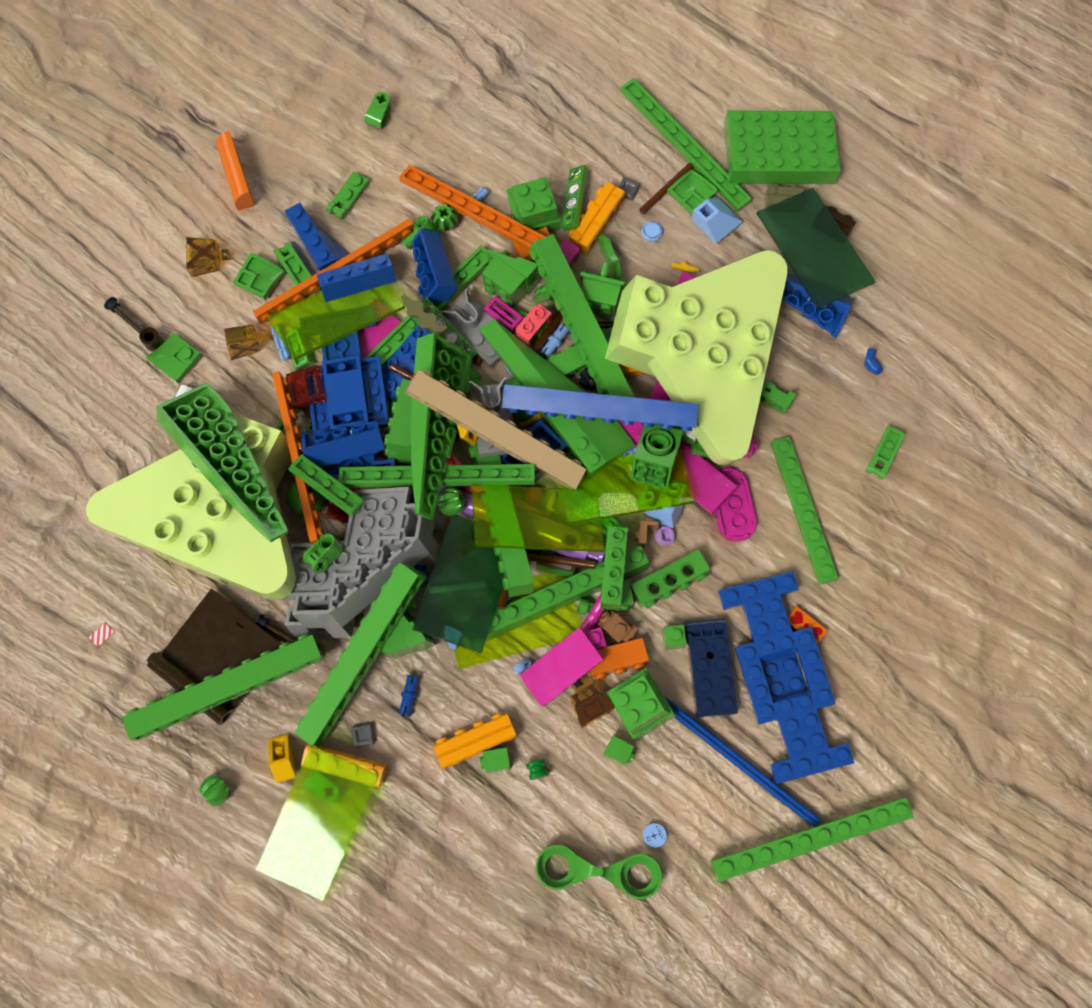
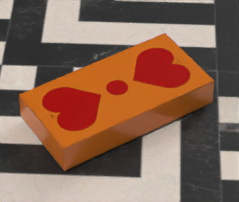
M798 606L788 616L790 626L795 631L811 627L817 644L828 631Z

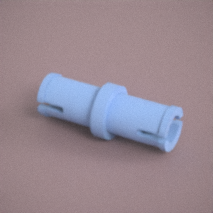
M560 324L554 334L549 336L548 342L539 352L541 357L548 360V357L553 354L556 348L561 346L562 340L569 333V329L566 326L563 327Z

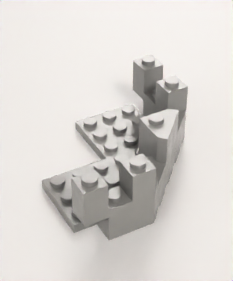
M409 487L355 490L354 493L361 497L364 503L352 517L349 515L344 541H339L343 546V551L324 572L315 573L312 566L303 561L304 553L313 546L311 543L290 544L289 548L296 574V583L291 593L281 600H295L294 607H288L284 626L297 638L305 634L313 635L316 638L318 628H324L333 638H351L355 624L354 617L378 598L383 584L389 580L393 568L399 562L408 563L412 567L417 563L419 565H438L440 546L432 535L433 531L444 529L446 517L439 510L438 505L436 506L433 519L429 520L416 514L415 503L409 504L412 492Z

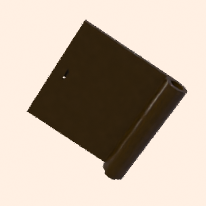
M210 589L163 652H154L148 657L147 667L176 691L180 692L185 690L184 687L189 684H199L207 676L220 675L224 669L232 666L236 668L242 665L241 662L253 658V660L261 657V653L268 650L273 652L279 649V646L282 644L215 590ZM247 693L203 713L218 725H222L231 716Z

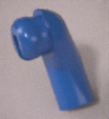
M869 348L867 349L864 366L872 374L879 375L882 373L883 368L875 360L877 351Z

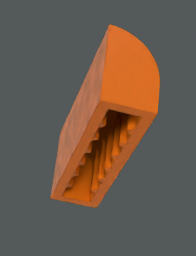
M230 131L224 132L217 138L216 146L235 206L240 211L253 207L255 204Z

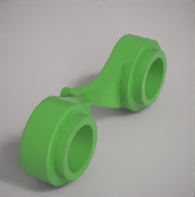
M552 845L545 848L539 854L535 867L540 882L553 890H562L590 877L600 876L620 888L626 895L635 899H646L658 891L662 882L660 866L652 857L645 854L631 855L622 861L599 868L588 863L566 846ZM553 855H561L569 863L568 874L561 880L551 879L545 871L546 861ZM635 864L645 865L651 874L650 883L643 889L633 888L627 879L628 870Z

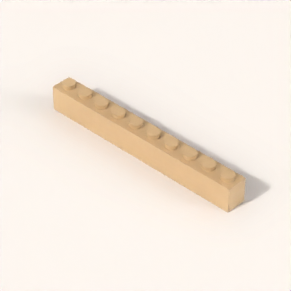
M418 370L414 373L404 391L406 395L524 464H535L536 471L569 490L577 488L586 471L582 467L581 462L576 459L570 460L565 457L566 454L561 450H553L549 447L550 444L544 440H536L529 431L519 430L514 422L510 420L504 421L499 418L500 415L493 410L487 411L480 402L476 400L470 401L463 392L459 390L453 391L446 382L433 379L431 373L425 370Z

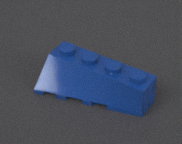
M301 202L285 210L290 225L319 272L348 255L338 243L308 216Z
M420 229L412 240L414 262H418L416 277L420 278L421 285L418 287V293L422 295V301L427 297L436 305L448 301L457 290V286L439 232Z
M388 253L316 274L325 302L396 282Z
M787 273L782 300L791 307L798 309L803 313L802 315L813 320L820 328L831 333V336L836 339L851 308L853 299Z
M377 421L353 424L349 429L339 426L330 432H325L324 429L316 431L317 434L301 433L304 456L320 468L330 464H339L351 458L357 459L369 453L375 454L385 449Z

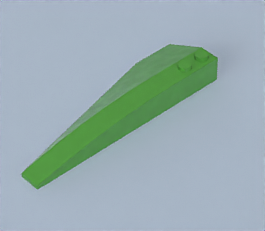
M495 319L479 329L520 386L584 392ZM540 412L557 436L567 445V449L572 456L582 463V467L586 469L585 473L589 478L636 446L616 419H614V423L602 422L603 418L595 417V421L583 420V416L576 415V419L564 418V414L557 413L556 417L545 416V412Z
M436 333L417 338L414 373L418 370H425L433 375V379L437 381L442 380L449 384V388L453 391L459 390L467 395L469 391L471 355ZM412 398L411 467L416 514L431 520L433 519L439 498L437 492L438 489L442 488L443 484L441 481L442 474L447 470L446 460L450 458L456 438V423Z
M208 382L156 406L157 422L217 491L269 542H273L288 533L283 518L274 504L272 495L270 496L267 485L261 477V472L254 457L245 443V438L240 433L238 424L232 416L230 407Z

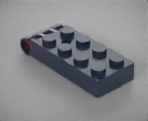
M725 618L685 621L696 718L736 715L738 711ZM711 653L713 659H708L706 654Z

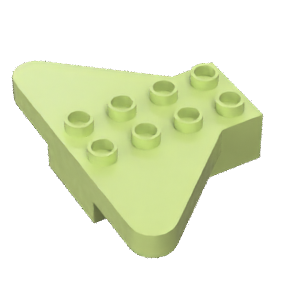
M766 250L674 287L636 275L622 290L605 359L655 376L671 401L699 404L697 428H692V432L709 458L719 465H729L736 462L747 454L750 447L787 278L786 262L775 251Z
M232 413L240 433L243 434L245 443L261 472V477L267 485L270 496L272 495L274 504L281 514L276 489L291 462L287 438L278 429ZM181 449L98 491L88 501L86 515L90 522L105 532L151 550L170 562L223 584H233L270 600L283 599L294 589L296 574L286 534L273 542H269L217 491Z

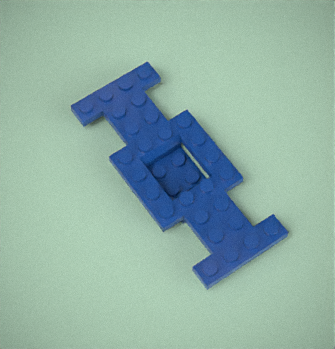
M373 307L299 319L302 338L320 336L323 355L322 366L305 369L313 434H317L316 431L324 429L325 432L333 431L335 427L339 426L349 429L353 424L377 421L379 428L388 427L389 414L380 356L362 359L358 329L376 326ZM369 453L357 459L344 460L342 463L336 464L337 469L326 470L325 472L338 480L340 467L396 466L394 459L376 462L375 454Z
M794 571L718 591L723 611L742 606L753 643L735 647V651L757 724L777 721L787 751L788 760L770 764L775 784L855 763L849 744L829 748L817 709L832 706L836 703L812 628L792 632L781 595L799 591ZM796 653L798 654L809 691H807Z

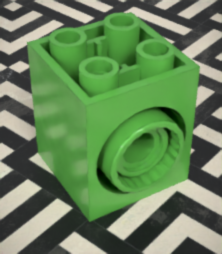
M654 423L653 427L644 426L633 459L631 480L653 485L657 488L668 489L679 455L683 431L675 428H661V425Z

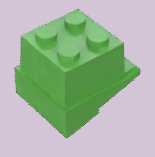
M547 177L506 189L515 221L534 231L547 227L549 232L561 229V218Z
M489 249L487 251L489 264L482 272L484 289L489 295L497 296L507 305L514 308L526 294L530 295L540 283L538 265L521 257L512 258L507 250L498 253Z
M603 263L601 274L586 270L581 272V290L592 312L600 313L603 317H615L621 293L627 285V280H616L614 277L608 276L610 265Z
M414 600L410 602L381 649L383 654L386 653L387 656L397 659L412 652H422L437 645L424 626L420 627L408 611L417 607Z
M647 668L606 692L632 739L636 741L677 716Z

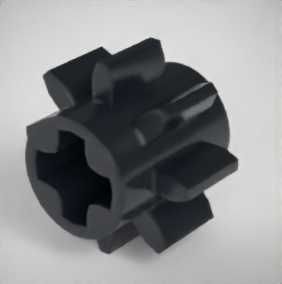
M587 367L579 374L581 377L579 383L584 389L588 387L590 390L596 388V383L589 375Z

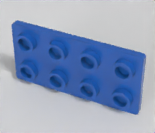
M420 325L416 326L382 368L385 393L393 400L396 398L397 386H401L402 379H408L389 370L391 363H394L414 374L417 338L431 334L427 330L421 329Z

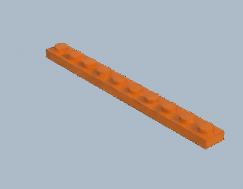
M411 165L399 176L400 182L443 205L448 204L449 207H453L458 213L529 250L534 241L546 237Z
M410 218L316 274L379 256L382 251L394 247L399 241L414 231L413 222ZM317 275L311 276L254 310L253 313L259 324L269 322L275 315L287 311L290 306L302 302L310 294L317 293L321 288Z
M278 371L272 373L293 463L301 454L303 455L302 442L299 439L301 431L295 422L297 414L291 405L294 404L292 395L288 392V388H290L287 377H283ZM295 475L309 540L314 545L324 535L323 529L319 526L321 517L314 505L317 504V500L311 491V486Z

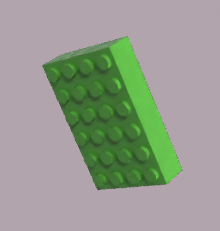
M727 110L724 132L729 183H836L840 174V164L833 111Z

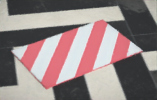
M104 623L89 639L98 647L114 631Z

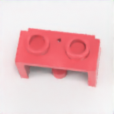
M540 304L534 306L518 325L514 335L528 347H531V338L539 334V329L545 322L548 324L552 322V313Z

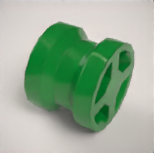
M545 759L526 764L527 769L530 771L529 780L549 775L548 771L545 770Z

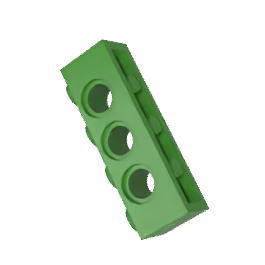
M608 526L600 609L620 611L628 528Z
M698 549L631 584V591L640 609L643 607L648 609L657 604L656 601L658 599H668L674 595V591L678 589L683 591L691 586V582L695 580L700 582L707 578L710 567ZM689 568L693 574L687 576L683 573V569ZM673 577L676 583L670 585L666 582V578ZM654 585L659 589V592L653 594L649 591L648 587Z

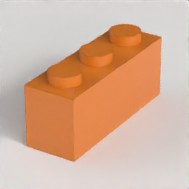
M643 638L598 649L605 660L589 671L590 678L601 680L607 678V674L610 673L620 675L626 673V669L634 668V670L645 668L649 658Z

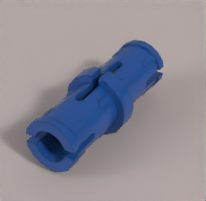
M407 675L405 689L401 693L402 702L398 712L399 715H404L405 708H407L405 716L411 717L413 701L417 697L415 693L420 677L414 676L413 683L411 684L412 675Z

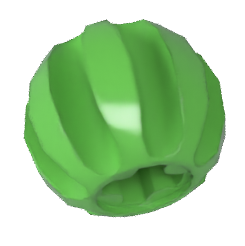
M448 204L444 206L438 205L432 212L431 219L433 220V225L439 228L440 231L452 230L458 221L457 211L453 207H449Z
M447 487L440 490L437 494L439 497L437 505L444 515H457L463 510L465 504L464 497L458 488Z
M210 775L201 782L199 792L210 805L217 806L227 800L230 788L220 776Z

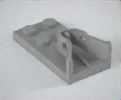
M466 288L464 290L465 296L448 311L441 310L440 312L478 352L477 355L491 368L500 358L479 329L492 321L493 318L484 312V309L470 297L469 291Z
M504 377L500 384L478 386L473 381H469L471 401L476 400L489 411L497 412L500 415L499 418L504 421L510 420L513 422L512 412H507V408H502L504 384L507 385V377ZM477 438L479 458L507 454L482 438Z

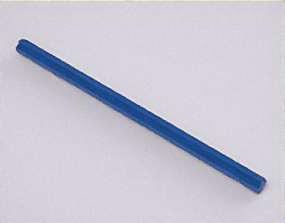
M666 697L677 715L675 719L812 827H816L820 823L821 818L778 784H775L773 780Z

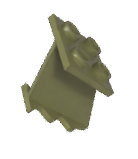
M403 294L401 299L407 306V315L415 317L421 329L427 330L429 333H436L445 339L443 333L448 327L438 326L436 324V315L423 311L424 304L422 301H413Z

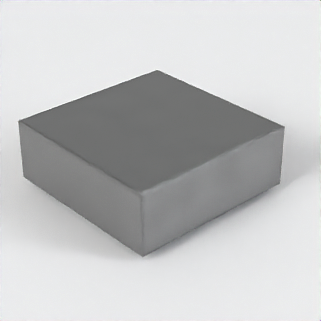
M623 177L618 188L624 190L625 198L632 201L640 183Z
M372 724L351 727L354 748L374 744Z

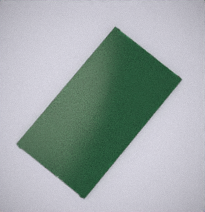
M814 188L757 211V216L817 309L875 284L876 281Z
M452 515L412 630L480 654L482 653L503 589L502 578H504V574L499 572L498 561L500 559L499 555L495 556L493 545L496 543L495 539L490 537V526L459 515Z

